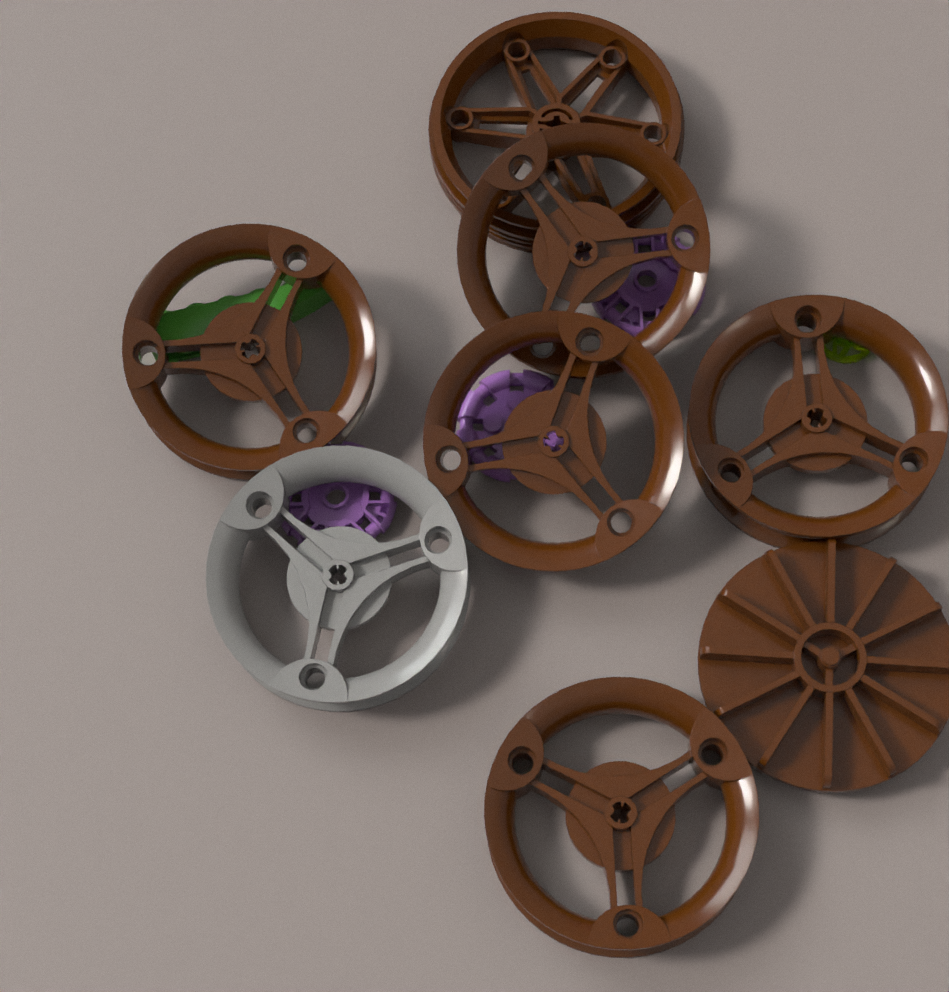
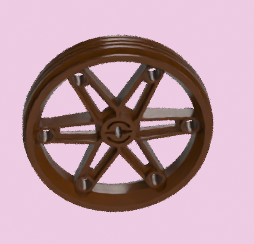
M542 12L520 16L494 26L479 35L455 57L444 73L433 98L429 115V144L434 172L447 199L462 216L465 204L474 186L469 182L458 164L452 140L459 143L467 142L508 149L521 139L535 132L570 123L605 124L631 131L647 140L657 139L658 141L652 143L665 151L680 166L684 144L685 120L679 92L669 71L657 54L636 35L615 23L599 17L574 12ZM568 49L591 53L598 57L559 93L533 51ZM504 62L521 107L466 108L460 106L473 84L491 68ZM627 71L642 85L656 109L659 123L598 114V112ZM530 72L549 103L539 110H536L522 76L524 73ZM597 77L603 80L581 113L570 107ZM458 123L466 124L464 126H456ZM480 124L527 125L526 135L479 128ZM577 156L591 190L590 193L585 195L563 162L570 157L548 162L545 177L553 171L573 203L585 201L601 204L620 216L628 228H638L664 200L658 189L645 178L630 195L616 205L611 206L592 158L603 157ZM519 164L515 167L513 172L514 176L517 174V172L523 164ZM532 171L523 180L528 179ZM521 195L505 196L503 198L505 202L499 204L493 216L488 237L512 249L532 253L534 238L540 224L537 219L512 213L524 200ZM583 245L576 247L577 254L591 250L587 245L585 248H583Z

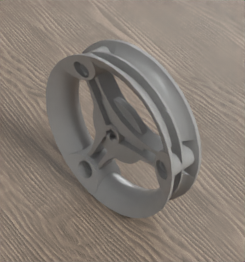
M316 447L284 457L260 471L238 491L224 510L214 530L206 561L205 581L210 613L216 629L229 651L243 668L267 690L296 705L328 712L366 710L384 705L409 693L429 678L449 655L463 628L470 598L469 562L461 528L448 502L439 490L412 466L386 453L364 447ZM333 482H354L374 486L391 493L407 504L422 520L420 532L404 539L378 543L369 534L352 527L335 526L316 531L288 512L290 505L289 497L307 488ZM270 505L272 507L268 516L264 518L255 516L257 509L261 506ZM284 520L305 538L297 549L275 532ZM267 536L290 559L287 570L289 596L298 612L309 621L308 641L304 659L294 661L288 665L272 655L258 640L246 619L240 598V568L246 546L249 541L263 539ZM437 539H444L449 542L448 548L440 553L431 550V544ZM421 547L423 557L391 567L388 557ZM431 568L440 576V590L435 611L421 637L404 655L391 664L369 674L344 678L336 668L339 654L348 632L367 624L381 612L388 601L393 583L414 572ZM344 572L347 579L346 582L340 584L337 581V585H334L333 576L337 573L342 576ZM321 629L334 631L327 662L315 659ZM314 673H322L325 675L324 684L317 689L309 688L307 685L309 677Z

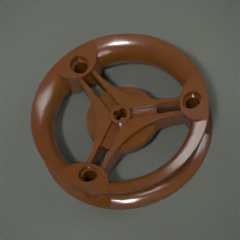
M570 123L550 127L521 139L506 149L489 165L474 185L461 216L457 238V265L460 282L468 304L484 330L511 318L501 306L492 288L487 269L486 247L489 228L500 202L505 196L521 195L531 207L540 224L534 238L532 254L536 273L542 284L547 288L542 311L550 310L557 296L562 300L570 302L567 311L576 312L581 304L595 303L614 294L626 281L632 266L652 260L670 258L679 269L674 289L661 312L649 325L632 337L655 356L678 335L692 316L702 296L709 271L711 250L708 222L702 202L692 182L674 159L651 141L631 131L605 124ZM587 155L612 159L633 168L647 178L668 203L673 213L669 226L653 229L628 228L620 216L601 204L585 201L568 202L545 177L548 162L570 156ZM517 165H529L532 168L531 176L525 180L517 179L513 175ZM539 183L542 184L559 207L548 216L544 214L528 192ZM681 232L689 233L693 237V246L689 249L679 248L675 243V236ZM666 236L667 250L634 254L633 240ZM583 245V248H585L587 245L591 248L589 260L583 261V257H581L579 261L575 258L577 246ZM552 343V350L547 355L542 356L535 353L533 345L510 353V355L533 369L550 375L561 376L570 353L563 343ZM598 349L583 351L586 353H594ZM576 360L570 378L586 379L591 365ZM615 362L599 365L595 378L615 375L624 372V370Z
M227 225L205 231L180 243L163 256L144 277L129 305L122 335L123 368L133 400L149 427L170 451L185 462L210 474L228 479L249 481L267 466L294 453L316 447H324L330 442L331 444H342L355 429L367 408L375 384L377 350L374 320L369 303L356 278L339 258L320 243L293 230L273 225ZM264 260L272 262L275 273L255 302L240 303L223 310L210 322L204 334L180 340H162L157 333L160 320L170 302L184 286L200 274L214 267L234 261ZM294 260L306 262V266L300 271H294L289 268V264ZM282 281H285L293 287L281 310L270 306ZM322 287L335 303L343 319L348 337L349 361L344 384L328 412H310L293 383L302 364L303 351L299 333L291 321V316L303 289ZM256 347L258 355L252 354L247 358L245 350L252 351ZM200 351L201 361H169L168 353ZM149 352L158 354V359L154 364L144 365L141 363L145 354ZM192 374L207 376L215 389L232 400L243 403H263L284 428L280 444L259 448H241L210 440L194 431L176 415L165 399L161 387L168 375ZM284 391L289 394L302 414L291 422L288 421L274 400L275 397ZM306 428L313 429L317 433L316 438L309 443H304L298 439L299 433Z
M830 295L792 296L769 302L747 312L731 323L715 339L705 353L696 371L691 388L686 424L688 455L696 479L708 500L726 520L748 536L775 548L797 543L827 541L828 538H833L839 543L860 547L880 538L899 525L921 500L944 454L949 426L948 403L945 388L933 360L914 335L899 322L872 306L843 297ZM805 326L813 331L803 332L798 327ZM833 337L845 339L867 349L880 358L897 376L909 397L915 419V435L905 443L888 437L868 423L865 407L857 393L843 381L832 377L828 368L824 346ZM774 341L779 346L791 350L793 362L792 378L780 385L768 400L763 416V433L748 446L735 452L728 447L719 445L717 439L716 412L721 391L731 372L746 356L765 344ZM814 350L816 374H803L801 351ZM813 420L820 422L817 427L810 425ZM863 443L894 456L893 462L862 449ZM769 447L774 456L750 470L746 461ZM902 463H913L918 468V472L905 470ZM847 464L864 467L888 477L887 484L889 489L883 496L866 507L850 513L827 517H812L786 512L769 505L752 494L754 482L785 467L809 474H823L838 470ZM726 472H732L739 480L728 482L721 475Z
M559 310L530 312L511 317L482 331L470 340L446 366L432 392L425 415L423 428L424 463L428 480L448 502L457 518L463 536L477 548L503 562L525 569L538 571L576 570L594 566L624 552L638 542L661 517L674 493L682 467L684 454L683 419L677 396L665 371L655 357L629 333L614 324L583 313ZM586 336H595L600 340V347L594 353H586L581 349V342ZM542 343L564 344L570 355L565 369L553 390L535 393L521 401L509 415L504 430L496 435L464 442L455 434L460 409L468 392L477 379L491 365L502 357L524 347ZM576 360L591 365L580 396L565 391ZM613 362L619 365L633 379L642 392L651 413L655 434L653 464L644 489L638 499L625 501L612 489L600 469L607 448L606 431L599 414L589 403L593 381L599 365H607ZM556 433L559 439H564L563 446L558 445L561 449L553 452L550 446H545V440H550L548 436ZM502 444L504 459L472 465L469 450ZM450 451L458 452L461 457L460 465L454 470H447L443 464L444 456ZM508 469L518 481L536 492L549 495L574 493L593 511L600 521L597 525L596 533L583 539L559 543L530 540L503 529L489 519L477 507L465 487L471 473L484 470ZM593 477L596 478L616 502L604 514L581 488ZM618 513L628 514L632 521L630 529L624 533L616 532L611 524L612 518Z
M606 677L580 682L557 691L535 705L517 722L508 733L493 761L485 792L484 820L491 860L498 879L508 897L529 922L544 934L572 949L609 958H633L664 952L683 944L706 929L728 906L741 885L754 855L759 830V800L754 776L745 753L734 735L711 710L693 697L666 684L634 677ZM610 714H629L649 718L671 727L689 740L687 753L653 770L632 762L613 761L600 764L586 773L561 766L545 758L543 745L561 730L574 723ZM706 751H714L720 756L721 762L717 765H708L703 761L702 754ZM520 759H526L532 763L533 768L526 774H520L513 769V765ZM690 764L697 776L670 792L663 781ZM543 770L574 785L569 797L539 782ZM706 783L708 786L722 791L724 797L726 830L720 856L709 878L690 899L670 912L658 916L643 907L641 891L643 867L654 862L670 843L676 821L675 805L691 791ZM530 791L545 797L566 813V827L574 847L587 861L603 869L608 887L610 909L597 919L579 914L557 901L539 884L525 862L516 833L515 807L517 799L528 794ZM620 809V813L623 810L628 812L625 823H620V819H618V822L613 820L614 810ZM632 871L634 905L617 906L615 872ZM625 918L633 920L638 927L637 933L629 937L620 934L617 929V924L620 920Z

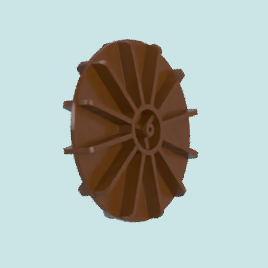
M828 538L827 541L797 543L774 551L772 549L766 551L764 555L753 560L738 571L717 595L708 611L699 640L697 658L700 689L705 706L726 725L745 753L748 763L756 768V771L760 774L764 773L777 781L793 787L817 791L823 794L827 792L862 790L891 780L906 771L931 748L941 734L949 718V625L942 613L943 607L940 602H935L931 594L914 576L896 564L897 559L891 556L888 559L863 547L836 542L833 538Z

